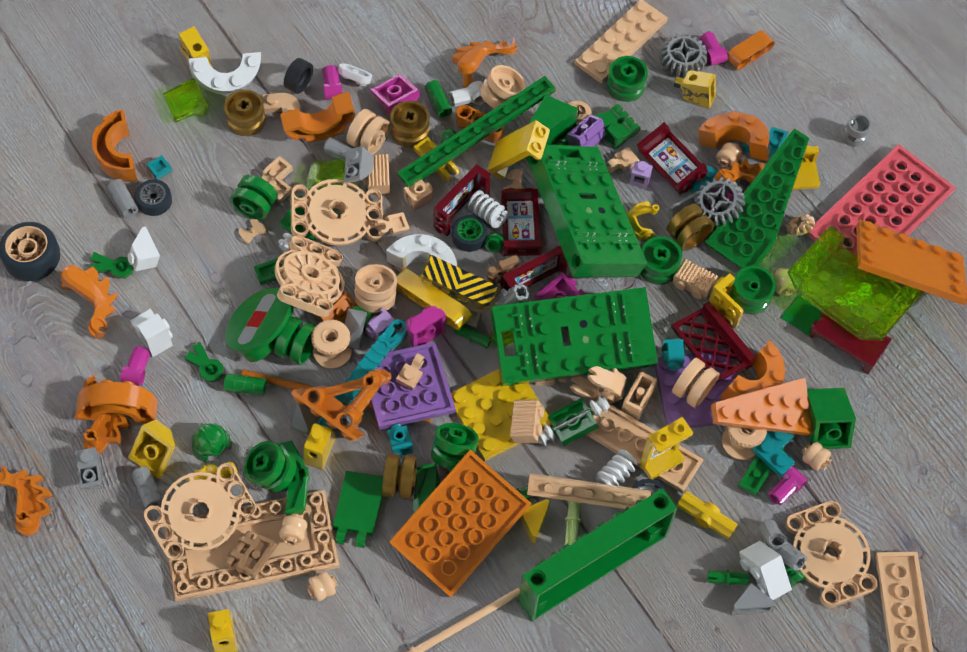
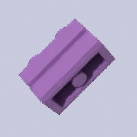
M590 114L566 134L567 141L569 142L568 145L593 147L595 144H598L606 136L603 119Z

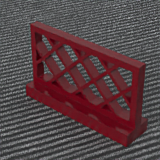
M710 301L703 304V308L671 324L673 331L680 339H683L684 345L692 355L705 363L704 370L713 368V366L725 369L724 373L719 375L716 384L744 368L747 370L753 366L755 355ZM701 315L706 322L705 324L695 323L694 319ZM682 325L690 326V333L682 332L678 327ZM693 327L704 329L703 336L692 334ZM706 330L714 331L717 337L705 336ZM690 339L702 340L701 347L692 345ZM704 341L715 343L714 350L703 348ZM717 345H726L728 352L718 351ZM702 352L713 354L712 361L704 360L701 356ZM715 355L727 357L726 364L714 362ZM729 358L737 359L740 364L737 366L729 365Z

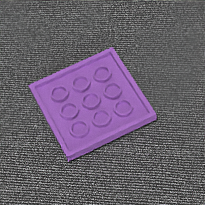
M435 342L388 352L387 359H383L380 368H376L384 369L391 373L389 383L386 386L380 387L371 399L379 430L390 428L395 424L404 425L455 413V405ZM418 353L424 356V363L419 369L423 372V375L414 390H411L397 383L396 378L405 363L411 366Z
M728 349L718 351L728 352ZM702 352L701 356L704 360L712 361L713 354ZM692 353L684 354L685 362L683 368L676 371L667 369L666 362H663V356L657 357L658 364L654 367L666 426L681 417L684 418L690 428L716 425L713 424L711 404L722 401L719 396L736 378L735 374L717 384L715 383L707 397L695 409L686 402L688 394L680 399L672 393L678 378L695 357ZM715 355L714 362L726 364L727 357ZM729 358V365H733L732 358ZM713 366V369L719 372L720 375L724 373V368Z

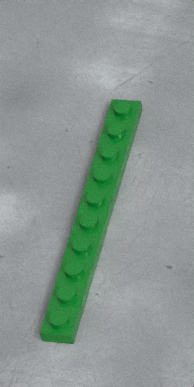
M543 76L397 172L399 178L407 187L421 179L423 180L541 102L545 95L550 96L556 92V88L546 76Z

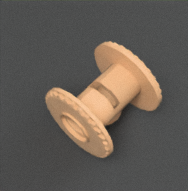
M326 320L320 322L314 328L311 340L314 346V358L317 363L327 369H336L344 366L352 354V348H347L350 342V332L347 326L337 320Z
M727 426L722 436V446L725 452L732 458L738 460L751 459L755 456L751 451L752 448L763 442L767 430Z

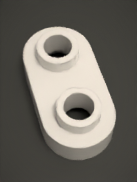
M343 63L339 65L338 73L342 78L354 80L361 86L371 83V73L350 64Z

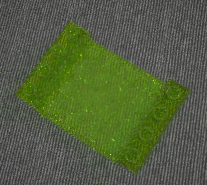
M830 226L788 270L787 273L798 295L859 339L883 340L924 291L907 285L901 288L887 278L858 269L857 256L842 246L845 236Z

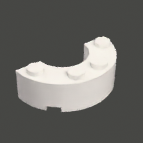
M261 52L243 54L240 66L235 71L229 73H220L210 66L207 57L188 59V64L195 80L208 91L217 94H232L235 91L245 89L254 80L260 67Z
M414 234L405 236L395 241L386 250L387 262L402 270L414 262L428 263L432 255L457 266L455 255L450 247L440 239L430 235ZM436 282V287L450 294L454 292V290Z

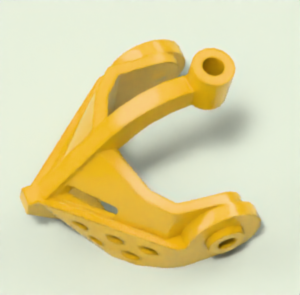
M644 201L626 212L637 240H649L655 237V232L652 229L642 228L639 225L636 216L644 213L655 215L659 210L658 205L654 204L651 208V203Z

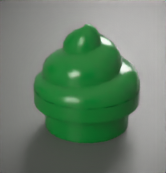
M452 128L445 129L442 133L441 143L455 135L456 132Z
M491 233L486 237L485 244L489 251L497 252L502 249L504 240L501 235Z

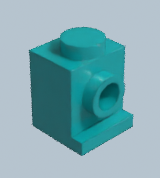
M664 339L661 351L663 352V362H666L667 369L671 371L682 369L685 362L683 339Z
M401 424L391 426L390 430H387V435L392 453H398L399 456L413 453V444L407 426H402Z

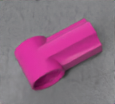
M708 31L701 35L699 41L702 40V45H705L707 64L712 66L727 62V51L719 45L714 33Z
M326 65L322 69L325 100H330L333 96L343 92L341 82L339 81L338 68L333 65Z
M134 347L128 364L121 371L120 381H130L134 385L142 386L145 379V368L151 352L145 347Z
M792 466L782 476L781 481L769 491L768 495L775 504L781 506L794 492L797 493L807 483L808 479Z

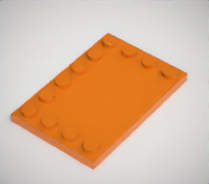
M858 221L856 225L858 269L952 302L966 305L967 284L964 258L961 254L945 250L940 246L928 244L920 239L911 238L903 233L894 232L889 228L874 225L869 221Z
M469 450L389 541V544L451 598L532 503L472 450Z

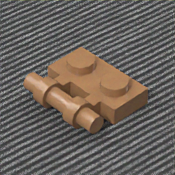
M514 255L499 261L498 266H491L486 273V281L496 286L499 283L501 286L503 275L519 267L518 257Z
M247 531L244 536L239 538L236 548L229 552L225 565L231 568L234 563L238 562L236 565L237 570L255 579L276 549L277 544L275 541L258 534L255 540H252L254 534L251 531ZM245 548H248L244 555L241 554Z

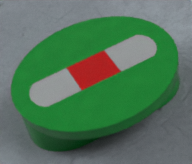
M267 288L247 298L235 310L227 324L225 331L227 345L236 352H239L249 362H257L265 358L272 351L278 335L285 327L289 317L293 314L294 307L278 299L277 293L279 288Z

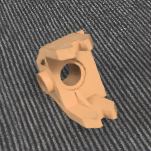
M596 366L589 369L594 375H589L588 379L581 376L571 379V381L577 384L570 386L572 391L590 400L598 401L599 395L601 399L605 397L609 404L623 399L626 376L618 372L616 368L608 371Z

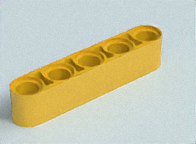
M404 268L396 276V289L423 308L436 306L442 309L446 314V323L454 329L459 330L472 317L471 312L464 305L409 269Z

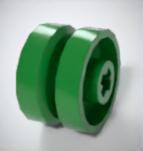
M622 56L615 59L609 68L607 80L609 94L623 102H631L640 98L645 91L648 69L645 63L634 56Z
M243 175L237 185L238 188L234 190L230 197V203L244 216L259 221L264 220L271 210L270 207L277 200L278 193L264 179L255 175Z
M664 236L653 237L647 240L642 247L647 265L640 272L641 276L649 283L663 285L673 281L682 260L681 248L674 240Z
M751 265L744 267L735 276L730 297L743 309V313L753 315L762 313L768 308L776 289L775 279L767 269L760 266Z
M294 316L289 317L288 322L277 337L275 355L284 359L290 357L291 362L298 365L306 363L314 349L311 335L316 326L311 323L303 325L301 319Z
M459 423L441 424L435 432L434 443L430 453L431 459L439 466L453 470L469 450L475 453L479 442L478 434L470 427Z
M270 441L260 442L252 448L245 460V476L250 482L268 491L280 492L293 480L297 467L296 458L291 452Z

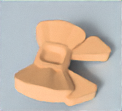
M514 169L508 173L505 178L512 180L513 184L503 189H524L521 178L524 174L523 170Z
M257 219L250 220L252 225L250 230L239 229V235L246 244H249L256 235L267 233L265 226Z

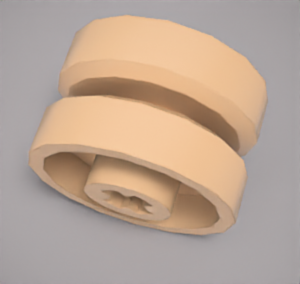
M498 65L488 74V78L481 85L480 93L488 105L496 108L525 89L526 83L521 74L509 66Z
M363 109L350 125L346 138L347 143L354 148L363 146L374 155L386 140L390 122L381 116L376 117V114L368 109Z
M373 264L362 267L356 273L354 299L360 308L367 312L379 313L382 308L389 310L394 305L397 277L392 269L384 265Z
M697 357L685 368L672 390V393L680 399L688 394L686 402L695 409L707 397L720 375L713 368H708L704 371L705 363Z

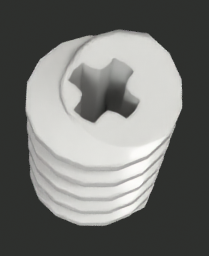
M482 190L476 191L469 201V210L482 220H485L493 228L500 227L508 217V211H505V207L499 205V202L494 201L493 198H489Z
M619 450L617 455L613 456L612 460L607 463V466H604L602 471L596 474L595 479L597 483L619 486L617 481L624 483L625 479L623 476L628 478L630 476L628 470L630 472L635 471L633 464L637 465V461L629 452Z

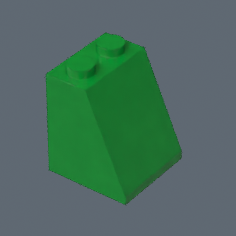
M545 95L529 124L537 120L547 127L550 132L546 145H555L558 139H562L569 131L576 127L578 108Z
M845 388L807 389L813 434L809 435L810 444L818 442L826 449L851 448L856 417Z

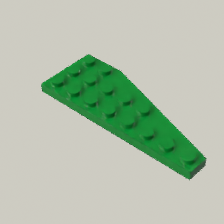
M795 128L792 130L743 193L745 205L741 206L743 208L742 212H737L739 217H733L732 223L729 220L726 221L725 226L721 222L705 242L708 247L740 269L761 264L774 246L809 143V137Z

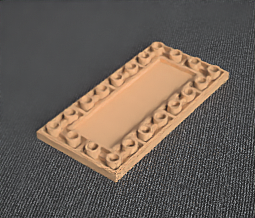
M325 490L307 493L306 510L300 515L307 522V529L304 541L295 546L285 544L284 540L279 536L282 521L286 517L287 498L257 503L256 511L251 517L239 516V522L235 531L220 546L204 551L184 548V553L180 559L176 561L169 559L175 601L179 602L340 568ZM252 505L241 507V511L245 514H249L253 510ZM233 512L232 517L236 518V513ZM208 514L198 515L195 517L204 519ZM230 522L229 527L225 531L227 534L232 530L235 522ZM164 527L165 538H168L170 531ZM247 531H251L254 534L252 540H255L258 534L275 541L277 544L276 549L255 579L238 571L236 568L238 562L234 563L231 568L225 565L229 552L236 548L239 538L244 536ZM220 536L218 539L212 541V545L220 542L222 539H224V537ZM184 541V544L189 546L190 542ZM194 543V545H193V547H200V548H201V547H208V546H207V543H204V544H195V543ZM172 545L168 549V553L172 557L178 556L181 552L177 545ZM245 548L241 554L244 555L248 548Z

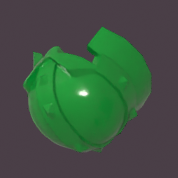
M201 423V426L192 436L193 453L200 461L205 463L208 456H219L224 448L231 449L232 446L230 435L216 423Z

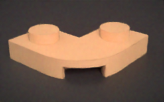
M263 94L265 113H285L288 110L294 109L300 111L299 101L291 94Z
M280 156L262 172V179L269 182L277 191L278 198L276 201L278 203L284 201L291 194L292 188L282 179L293 171V167Z

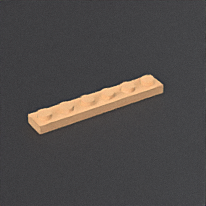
M530 473L527 495L626 509L627 506L633 507L638 499L642 500L651 496V491Z

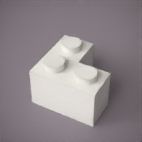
M149 309L130 320L134 331L147 350L151 352L152 357L173 346L171 341L173 335L169 330L170 326L165 319H161L158 313L154 314Z
M761 541L739 552L742 568L756 578L758 584L756 587L772 600L792 590L780 554Z

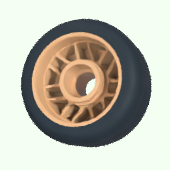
M22 222L8 229L2 236L0 241V258L6 270L13 277L22 281H37L47 277L55 270L60 260V248L55 235L48 227L37 222Z

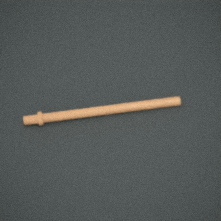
M514 589L416 647L411 646L407 652H424L519 597L520 589Z

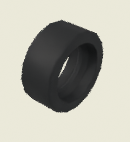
M296 58L286 71L283 82L284 87L296 94L303 92L313 75V65L302 58Z

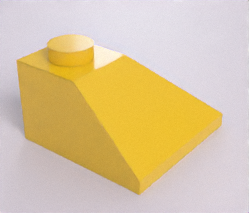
M157 420L142 425L128 458L140 467H148L153 476L161 479L175 448L171 430Z

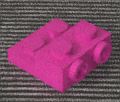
M563 272L534 295V297L538 301L586 294L582 289L578 291L575 287L577 282L571 275L567 277Z

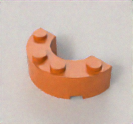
M348 91L333 96L330 106L321 112L309 114L294 109L281 113L280 116L284 132L290 138L297 141L300 138L305 139L306 142H316L332 138L345 131L349 122L352 123L354 120L355 110Z
M124 109L117 110L104 117L103 122L96 126L92 135L93 151L98 165L107 175L122 181H138L132 154H124L115 150L120 140L130 136Z
M737 111L722 113L706 120L698 129L699 145L716 149L726 141H741L750 147L751 158L768 161L770 153L769 132L766 125L754 115Z
M769 340L755 356L753 366L757 372V380H748L738 375L719 398L726 400L783 384L785 364L779 349Z
M103 380L101 383L83 388L78 393L75 419L95 421L96 417L101 414L121 413L132 417L136 423L146 424L156 420L158 401L154 393L134 385L133 382Z

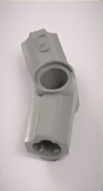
M520 284L513 286L508 291L502 289L499 294H494L491 300L492 306L522 303L529 295L527 287Z
M770 519L764 520L758 528L766 545L780 554L786 565L793 570L799 571L807 561V556L787 542L786 536L781 533L775 521Z

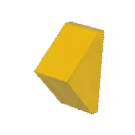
M546 499L529 506L520 517L532 543H536L549 509L550 500Z

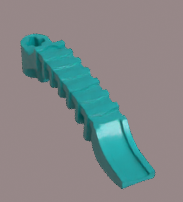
M394 320L386 331L378 336V340L375 344H372L371 349L368 353H365V357L362 361H359L358 366L351 372L352 374L345 382L363 378L368 372L373 371L377 367L380 368L382 360L387 359L388 352L393 351L408 335V331L405 329L406 323L403 320ZM400 328H402V332H395V329L399 330ZM361 389L334 397L348 406L349 403L354 401L355 396ZM323 417L316 423L331 428L326 424L327 420Z

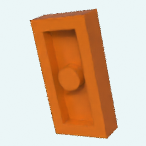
M343 291L341 297L332 303L333 308L329 316H318L321 322L326 320L342 322L346 318L348 309H353L354 306L357 307L358 305L348 292Z

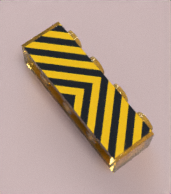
M431 254L428 256L419 275L423 283L429 286L433 284L439 286L440 291L446 294L451 292L457 295L456 298L463 302L468 300L474 303V307L482 311L484 309L488 310L491 307L500 288Z

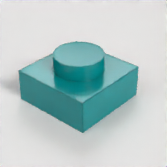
M163 155L146 164L157 180L173 172L172 167Z

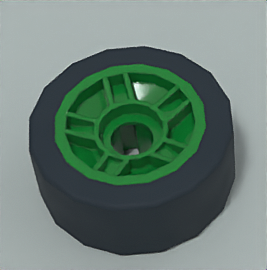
M465 215L458 218L452 228L453 243L463 251L473 252L479 250L484 246L487 237L486 223L475 215Z

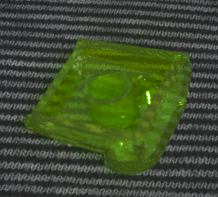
M194 77L163 93L175 123L193 115L203 116L208 111L209 105L203 90Z
M335 159L331 162L314 160L311 163L306 181L308 191L319 182L328 179L344 180L346 162L342 159ZM326 185L320 186L319 188H317V190L326 187Z

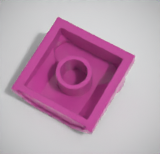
M400 73L377 87L370 89L371 93L385 107L387 114H390L398 103L404 101L417 102L420 96L419 90Z
M427 306L423 309L422 313L412 316L406 321L405 329L410 334L411 346L427 344L446 332V314L442 309L436 306Z

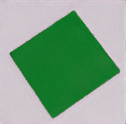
M798 295L781 318L809 336L812 332L810 327L815 320H820L821 316L819 315L822 310Z

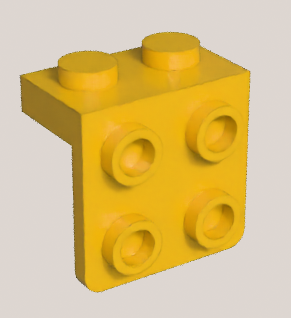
M807 146L793 190L819 188L820 180L816 166L819 154L818 146Z
M729 273L725 278L722 276L716 281L709 301L727 323L736 328L744 311L729 296L735 281V277Z

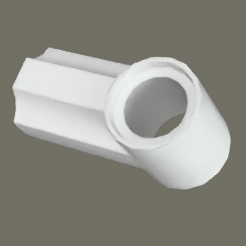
M475 81L467 88L451 91L453 106L457 107L469 103H474L475 105L484 104L485 101L480 93L483 82Z

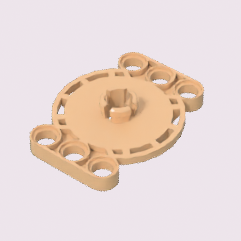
M328 179L319 182L309 191L304 185L293 187L291 191V232L293 236L305 237L310 232L318 240L334 246H345L355 243L364 235L372 242H376L381 238L382 235L372 236L369 232L371 228H375L378 231L383 230L382 226H375L378 220L383 219L382 194L377 189H370L365 194L355 184H346L344 180ZM326 185V187L317 190V188H319L320 186ZM301 190L305 196L298 198L294 192ZM374 194L377 196L378 201L371 202L368 196ZM297 207L303 208L304 211H305V214H303V215H298V214H296V213H295V208H297ZM332 209H340L343 214H341L340 218H337L338 214L334 213ZM375 211L379 217L372 219L369 216V212ZM296 225H303L305 231L302 233L295 230Z
M295 235L289 243L290 250L284 252L275 264V276L281 286L277 297L286 304L320 317H327L333 308L332 303L336 302L344 291V280L337 268L343 256L333 248ZM283 291L288 292L291 296L284 294ZM301 298L306 299L309 303L304 302ZM319 305L326 307L327 310L322 309Z
M224 463L218 467L216 475L197 472L179 478L166 491L161 508L153 505L149 506L144 512V519L166 557L176 561L182 557L184 548L204 551L223 544L235 531L239 522V516L251 517L256 511V504L235 468L229 463ZM224 467L230 468L232 471L231 477L227 479L222 478L220 470ZM194 476H208L207 480H194L193 478ZM189 478V482L181 487L177 486L182 480ZM211 478L216 479V483L212 482ZM239 485L242 488L241 495H232L230 492L231 487ZM174 489L175 493L172 495L171 500L166 501L168 494ZM245 502L250 503L253 507L252 512L249 514L241 511V505ZM197 504L205 505L208 508L206 518L193 516V507ZM164 505L169 506L168 511L164 510ZM152 509L157 510L160 514L156 521H151L147 517V513ZM233 512L236 513V518L232 517ZM230 522H235L232 530L227 534L225 531L229 527ZM162 527H166L170 531V535L166 539H161L158 536V530ZM220 536L224 537V539H222L220 542L212 545V541L218 539ZM184 541L190 542L189 546L184 544ZM194 543H195V544H204V543H207V546H208V547H201V548H200V547H193V545H194ZM172 545L179 546L181 550L180 554L176 557H172L168 553V549Z
M828 501L794 513L785 522L786 530L796 535L793 546L796 548L798 542V550L807 556V561L799 571L803 572L806 577L805 579L809 583L824 589L820 595V601L827 608H833L873 593L878 584L877 579L873 575L866 573L871 559L870 548L866 538L854 524L839 518L841 507L834 501ZM826 508H835L837 512L836 515H829L826 512ZM808 514H816L818 521L811 522L808 519ZM790 521H799L800 528H792L790 526ZM844 525L850 527L855 533H853L850 529L846 528ZM858 536H859V538L861 539V541L863 542L864 548H862L861 543H860L859 539L857 538ZM826 548L834 549L838 557L836 558V556H831L828 553L824 555ZM866 553V564H863V554ZM862 580H870L873 585L872 588H864ZM845 586L852 587L854 595H846L843 588ZM825 594H834L835 602H828L825 599Z

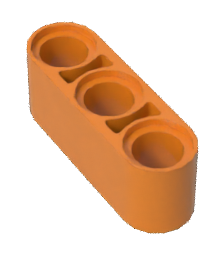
M760 30L733 47L727 53L728 61L737 70H740L770 51L775 41L763 30Z
M460 105L456 109V124L464 129L484 116L485 113L468 105ZM504 126L486 137L485 140L496 143V141L502 139Z

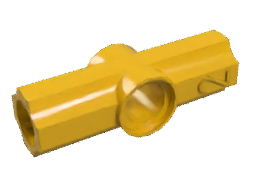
M688 491L683 494L677 504V507L693 516L697 524L706 529L711 528L726 539L731 537L738 526L736 522L720 513V509L711 502H703Z

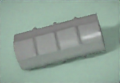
M330 137L325 143L324 152L346 162L347 150L353 147Z
M121 179L111 181L108 184V189L118 205L119 211H121L124 217L135 215L138 212V208Z
M144 466L135 469L132 477L145 509L152 505L160 507L162 498L149 468Z

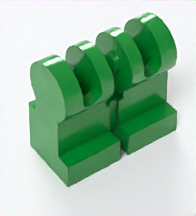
M620 104L613 106L603 114L600 112L595 115L603 119L606 131L605 140L614 149L624 144L629 138L637 135L641 129L637 123H634L632 117L628 118L629 114L623 111V107Z

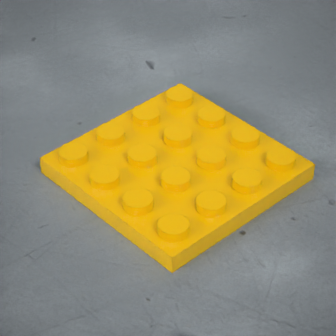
M499 369L451 392L456 409L455 413L462 425L470 427L479 436L477 450L484 461L518 445L510 437L514 400L538 399L529 383L501 387ZM545 409L544 417L540 418L542 430L544 429V424L550 426V428L553 427Z

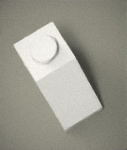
M146 227L141 228L128 254V261L135 271L157 267L160 258Z

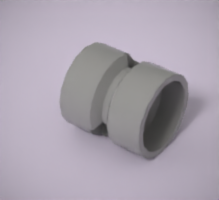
M863 114L852 115L843 133L845 143L852 147L864 144L871 128L870 119Z

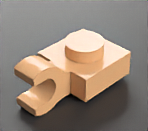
M628 147L614 154L613 159L607 162L609 164L607 169L610 173L615 172L619 168L626 171L634 166L635 161L639 162V159Z
M417 353L411 366L405 363L396 378V382L414 390L423 375V372L419 369L424 363V356Z

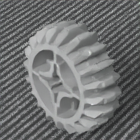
M682 33L680 37L675 34L674 38L669 37L668 41L663 43L660 51V60L662 66H665V71L670 70L671 75L676 73L677 77L683 75L685 78L688 71L700 72L707 62V51L705 45H702V40L697 41V38H691L690 34L684 36Z
M722 177L719 181L713 178L711 183L706 180L707 185H701V191H696L698 197L694 198L695 203L703 210L702 216H708L717 227L720 222L724 226L728 220L732 223V218H738L737 212H742L743 208L741 206L745 205L743 200L745 197L741 193V187H737L738 185L735 181L731 183L729 178L726 181ZM728 192L734 196L733 202L727 198ZM706 201L711 204V211L705 208Z

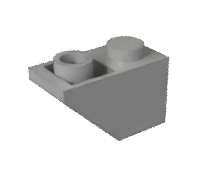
M363 146L347 150L344 183L346 184L360 181L373 172L374 156Z
M96 447L75 451L81 490L102 485L101 459Z

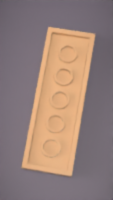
M639 0L575 60V65L602 84L608 78L612 62L618 57L632 56L667 22L668 17L644 0Z
M609 404L610 408L607 409L609 413L602 411L601 417L595 414L592 415L599 428L588 433L586 436L616 454L619 450L629 452L636 459V466L643 469L640 462L647 438L656 431ZM679 446V451L685 458L684 462L656 478L684 493L704 459Z
M877 552L875 558L889 652H933L918 552Z

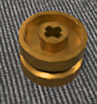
M241 89L230 94L225 100L224 112L226 122L234 134L251 136L263 129L266 123L264 102L259 94L251 90Z
M404 101L398 103L390 113L391 136L397 144L404 147H414L424 138L429 137V112L423 104L416 101Z
M691 204L683 208L670 220L666 227V231L673 239H677L676 242L683 251H688L699 245L714 229L715 224L708 216H702L703 210L698 204Z
M388 452L384 469L382 496L393 498L399 486V496L401 499H412L417 475L416 455L406 454L403 458L402 466H400L399 454Z

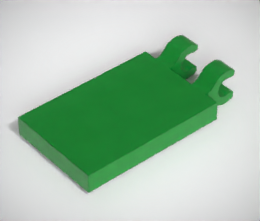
M352 471L345 472L333 523V529L338 530L336 534L337 544H345L347 531L358 533L356 547L360 548L365 547L367 535L373 536L382 498L383 477Z

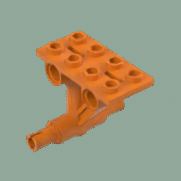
M375 368L363 378L331 387L317 386L307 390L298 388L294 389L291 394L295 396L294 400L310 407L312 414L326 419V424L331 428L336 429L337 427L343 432L342 436L346 439L356 441L365 435L357 428L362 420L364 409L378 389L389 383L391 373L384 369ZM361 389L354 401L349 403L348 406L334 397ZM347 415H348V416L350 417V419H351V422H350V423H349L348 420H347Z

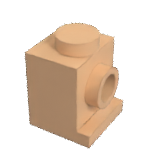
M421 179L410 187L406 186L404 188V199L415 211L432 200L433 188L429 182L424 183Z

